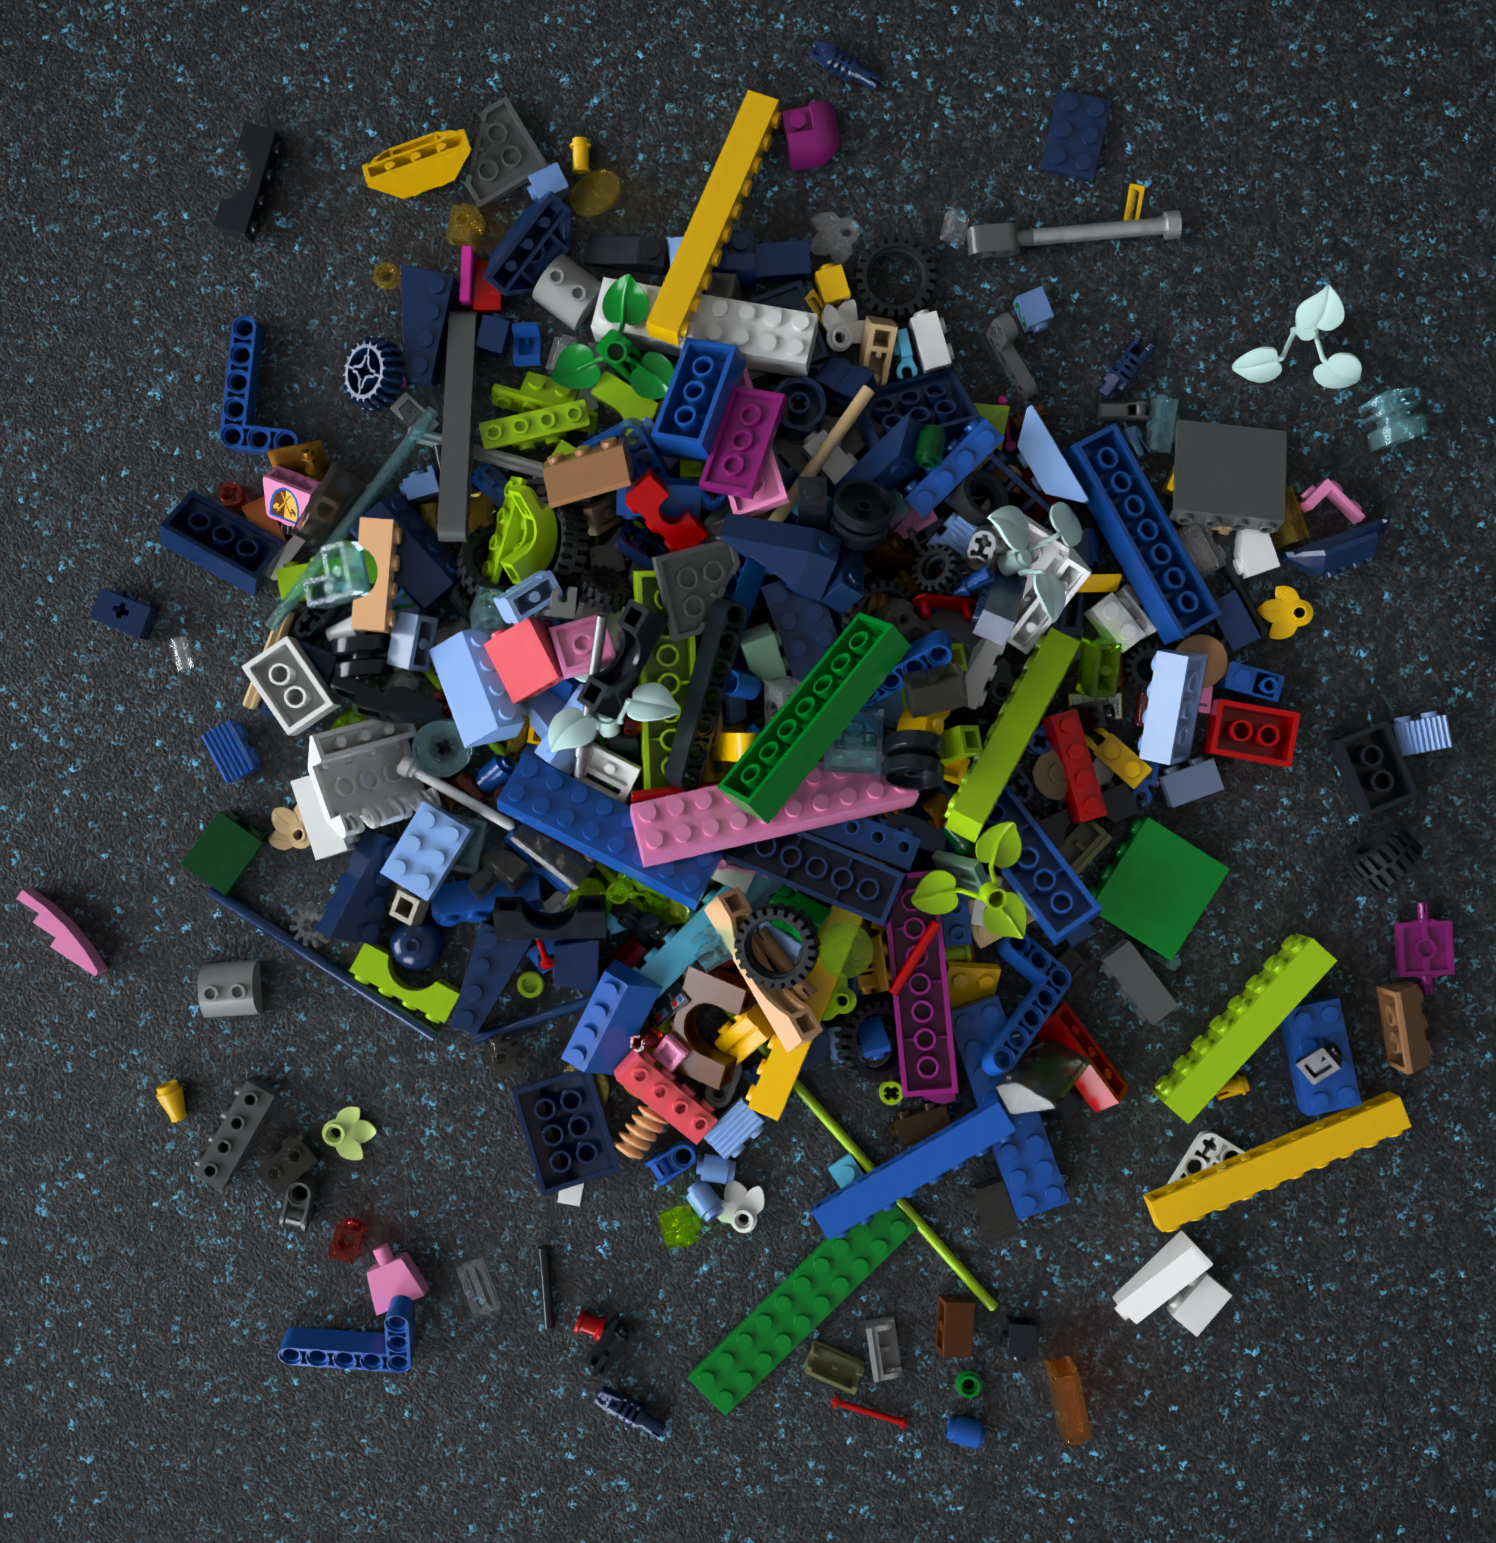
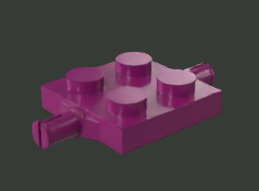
M1417 902V919L1408 922H1394L1397 976L1420 978L1423 995H1433L1432 978L1455 974L1452 920H1434L1429 918V902Z

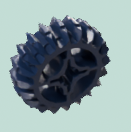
M366 336L363 340L358 339L357 345L351 347L352 353L346 354L347 364L343 365L346 368L345 373L342 375L345 378L343 387L347 389L346 396L351 398V403L363 410L382 411L384 408H390L392 402H397L396 395L402 393L400 387L401 384L405 383L403 375L407 371L403 369L406 361L401 358L402 351L398 350L397 344L383 337Z

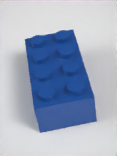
M686 338L651 434L652 439L661 452L708 459L732 388L739 385L746 365V361L737 345Z
M1331 994L1302 999L1280 1023L1298 1110L1307 1116L1362 1105L1340 999ZM1325 1036L1330 1043H1336L1342 1052L1341 1069L1313 1085L1297 1067L1296 1059L1319 1046V1039Z

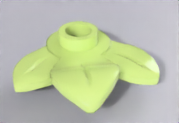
M355 1106L342 1109L336 1119L328 1121L322 1129L323 1140L328 1145L336 1147L341 1157L349 1160L363 1159L361 1143L370 1140L377 1133V1129L373 1124L359 1119L360 1108ZM333 1128L340 1130L341 1135L339 1137L333 1135Z

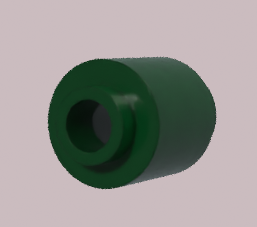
M930 424L924 426L923 430L919 433L914 460L919 463L920 467L934 469L942 464L947 441L944 428Z

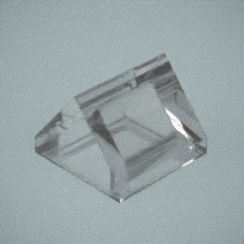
M951 208L945 214L939 240L962 245L965 240L969 218L957 209Z

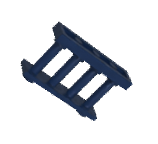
M996 448L988 455L989 461L980 470L992 473L997 467L1001 468L1009 476V479L1003 484L1007 494L1017 485L1029 494L1018 508L1026 515L1037 503L1041 505L1049 514L1039 524L1049 529L1052 526L1050 520L1052 505L1006 463L1009 460L1008 457ZM970 486V494H972L977 488ZM952 490L943 500L957 512L952 498L954 490Z

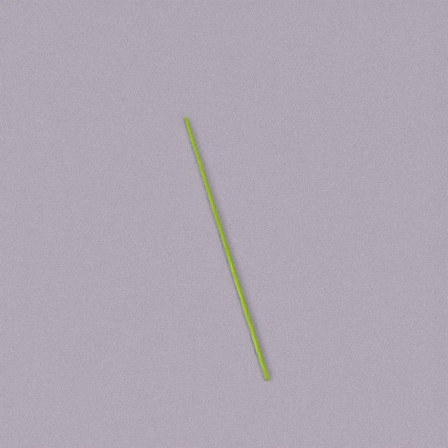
M390 627L389 635H392L393 627ZM430 666L429 672L423 673L437 689H443L438 674ZM499 741L487 744L496 755L500 754L510 757L515 763V767L517 766V761ZM586 855L627 903L635 904L642 912L651 913L623 881L619 882L616 879L618 875L610 867ZM722 1009L733 1022L736 1021L733 1018L736 1014ZM764 1042L757 1049L768 1059L771 1049L767 1048L768 1044ZM797 1078L793 1090L867 1173L875 1169L876 1166ZM903 1197L896 1200V1206L917 1226V1230L991 1312L996 1309L998 1303Z

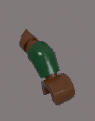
M942 792L934 794L922 805L924 810L932 816L927 823L935 829L943 827L942 833L951 843L957 854L977 859L975 852L977 840L974 843L945 828L948 818L944 817L948 809L950 798Z

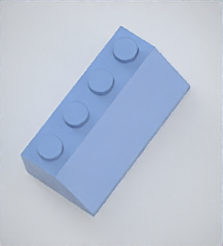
M488 626L461 631L429 651L465 749L515 738L524 724L518 704H513L484 646V643L492 639Z
M1165 649L1158 650L1156 655H1154L1151 663L1153 677L1147 688V697H1149L1148 707L1145 709L1142 717L1144 730L1143 735L1140 736L1138 741L1140 759L1166 765L1190 760L1208 658L1207 653Z

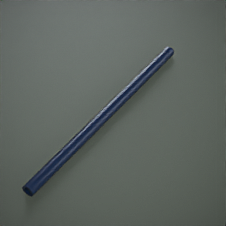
M212 886L207 891V896L430 1042H433L438 1035L439 1030L372 986L354 978L355 975L234 896H224Z

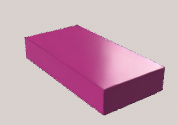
M462 246L459 298L463 307L473 308L474 275L477 254L472 246Z

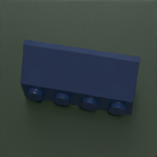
M192 489L160 525L161 545L254 597L270 579L286 546V542Z
M399 492L381 500L363 516L367 518L392 519L398 523L399 528H402L401 544H397L396 555L400 557L399 571L394 573V581L422 612L447 597L451 589L461 581L462 577L458 578L457 556L444 542H439L438 535ZM360 519L349 529L357 540Z

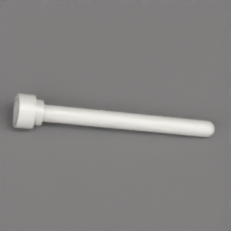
M406 754L400 761L396 770L397 774L404 778L410 777L413 779L416 777L507 830L515 828L516 824L510 818L420 768L421 765L417 763L418 760Z

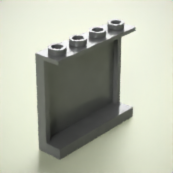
M1178 419L1171 432V442H1175L1173 510L1168 516L1170 521H1177V523L1182 525L1191 523L1204 524L1210 528L1225 526L1238 531L1253 529L1259 530L1261 533L1277 532L1285 522L1287 431Z

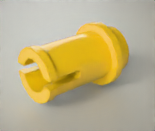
M586 137L572 138V143H570V148L573 149L572 172L574 174L590 173L589 149H591V144Z
M1237 1074L1235 1075L1236 1078L1230 1079L1216 1094L1218 1101L1238 1094L1246 1095L1245 1092L1250 1091L1245 1075L1239 1076Z

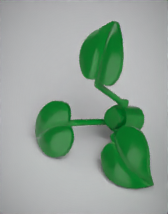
M626 274L610 286L602 303L605 319L611 323L620 322L616 340L609 342L605 347V354L594 358L592 350L584 344L575 343L565 347L558 356L550 376L555 383L570 389H587L594 386L601 378V370L596 363L605 359L611 363H621L625 360L637 366L631 373L630 381L633 390L639 396L652 400L665 398L674 373L671 362L658 352L646 353L642 361L639 362L628 356V345L622 341L625 323L629 325L641 323L646 318L649 310V301L646 293L632 275Z

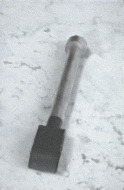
M1176 210L1165 211L1161 218L1018 230V224L1013 222L976 225L967 229L968 254L971 259L1007 257L1019 254L1020 247L1160 234H1163L1165 240L1179 239L1182 231V219L1180 211Z

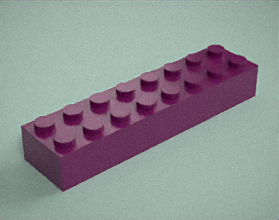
M937 869L902 872L908 875V878L886 927L892 983L930 922L934 920L942 925L941 914L936 915L923 912L911 902V896L920 880L927 873ZM941 926L898 996L893 995L903 1097L958 1093L943 926Z

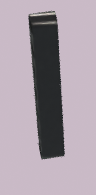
M717 598L710 606L665 770V780L667 783L685 792L696 790L701 783L746 621L747 611L745 606L726 598Z

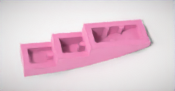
M34 888L23 889L16 899L39 913L33 923L56 937L50 946L51 948L94 976L106 973L108 968L93 944L58 906Z

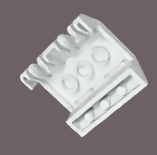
M1025 515L1029 523V531L1026 534L1029 537L1026 549L1054 535V533ZM995 525L992 528L997 532L999 538L989 565V570L992 573L998 565L999 556L1012 550L1004 541ZM985 536L981 541L979 551H984L988 536ZM1060 537L1030 553L1032 562L1027 568L1042 569L1045 574L1053 573L1056 575L1065 590V606L1092 572L1074 548L1066 547ZM974 558L969 561V566L973 570L978 571L984 567L980 559ZM1031 574L1024 575L1027 577L1016 623L1007 639L1008 643L1025 654L1029 653L1041 634L1043 635L1051 625L1033 585L1034 575Z
M371 719L310 736L308 771L325 820L340 837L345 838L355 835V833H362L365 831L364 822L371 829H375L379 826L410 818L413 814L412 811L417 812L423 801L429 800L439 807L441 806L437 789L432 787L425 791L421 780L416 777L413 779L410 777L404 778L396 773L400 761L406 754L414 757L408 742L409 739L417 736L413 723H391Z

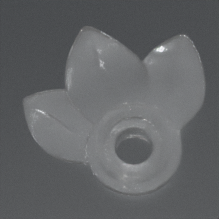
M824 212L811 218L812 224L819 232L811 241L809 250L820 256L831 254L832 262L835 265L846 261L851 255L852 244L859 238L860 228L858 223L851 218L840 219L833 212ZM847 228L851 231V234L843 236L841 231Z

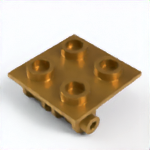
M321 440L267 450L273 468L278 465L324 483L321 497L327 496L330 486L336 485V480Z
M881 934L867 939V944H865L864 939L855 940L854 946H852L854 960L869 958V960L855 962L854 965L870 964L871 967L855 971L856 974L871 972L868 975L856 976L858 990H861L862 995L873 994L872 988H874L875 994L890 990L889 985L892 984V975L890 968H886L885 957L888 955L886 941H882Z

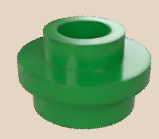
M964 1370L957 1375L955 1387L961 1396L973 1398L980 1393L982 1380L975 1371ZM967 1379L973 1381V1384L969 1387L963 1385Z

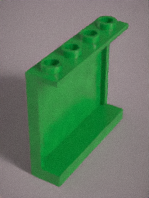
M1141 815L1140 818H1136L1131 823L1128 829L1130 834L1125 842L1121 841L1114 851L1116 856L1111 864L1104 866L1099 875L1101 878L1096 887L1093 886L1089 892L1102 908L1099 916L1153 949L1159 955L1172 961L1230 869L1153 819Z

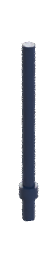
M591 991V995L481 1031L477 1035L473 1034V1041L475 1044H479L587 1007L594 992Z

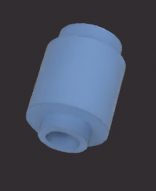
M704 1153L703 1158H698L696 1174L701 1175V1181L726 1184V1182L733 1183L736 1161L730 1160V1157L725 1160L720 1155Z
M699 1180L687 1189L689 1194L686 1196V1199L700 1219L710 1223L724 1212V1208L721 1206L723 1202L707 1181L702 1183Z

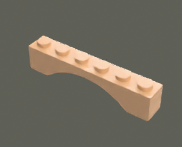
M736 887L717 895L704 911L785 1050L789 1053L809 1043L823 1031L810 1007L799 1000L787 987H784L782 990H776L775 987L771 989L764 988L765 984H755V979L753 977L749 979L745 975L747 971L745 969L741 970L739 967L740 959L736 960L735 957L737 951L734 948V942L737 939L735 936L742 922L753 912L740 888ZM752 939V951L756 959L765 968L774 971L763 950Z

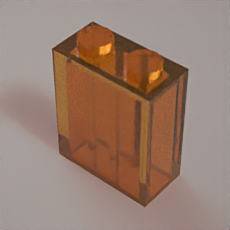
M1070 1356L1044 1361L1055 1421L1065 1444H1083L1086 1440L1092 1439L1079 1372Z

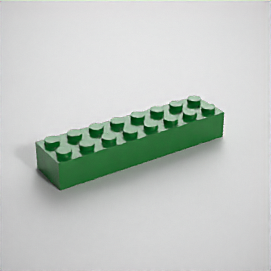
M859 612L727 773L717 788L736 807L769 824L789 797L795 793L806 776L814 769L818 761L832 747L843 730L849 726L852 719L868 702L872 694L885 681L897 663L903 659L911 645L893 624Z

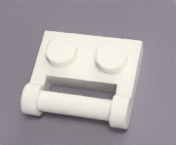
M593 742L591 744L590 757L587 758L585 776L584 778L575 777V779L626 804L642 767ZM589 773L620 789V794L587 778V774Z

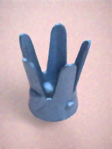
M1124 422L1125 429L1121 433L1127 444L1128 442L1131 443L1140 459L1145 458L1139 440L1148 452L1152 454L1142 440V434L1138 426L1128 428L1126 422Z

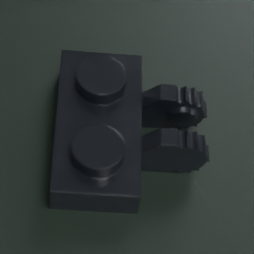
M613 903L610 909V913L618 920V924L627 928L633 934V938L640 942H660L661 938L669 933L668 925L659 922L660 918L656 914L642 912L635 904Z

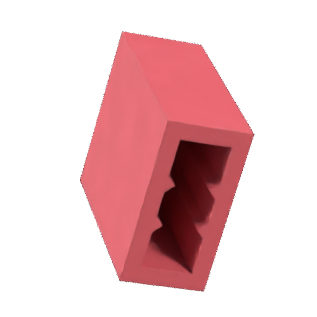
M528 617L519 623H513L514 626L508 630L506 628L500 629L491 635V640L484 643L513 704L527 702L564 680L554 644L540 617Z

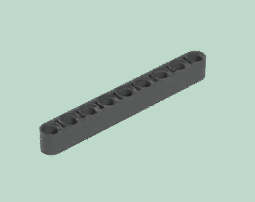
M449 312L437 524L439 542H468L478 366V350L475 347L479 333L478 312Z

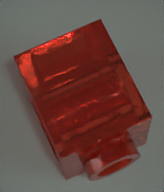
M355 1218L342 1219L336 1226L327 1257L354 1264L360 1255L368 1226L362 1225V1222ZM343 1234H350L354 1238V1244L346 1243L343 1239Z

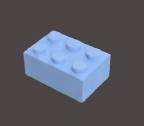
M429 800L423 801L380 873L422 899L430 901L434 899L474 833L475 828Z

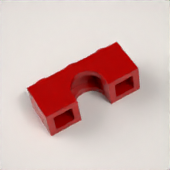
M649 468L625 490L626 505L633 513L637 514L639 512L646 519L645 524L654 534L659 532L666 539L664 543L672 552L697 546L708 536L707 526L689 508L678 516L671 517L665 515L660 510V505L669 496V487Z

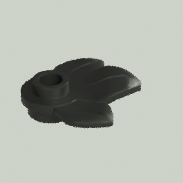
M1004 657L994 664L997 666V669L988 688L990 700L1000 706L1007 701L1011 694L1010 691L1017 678H1020L1025 665L1019 664L1011 667ZM998 688H1004L1006 690V696H998L996 690Z

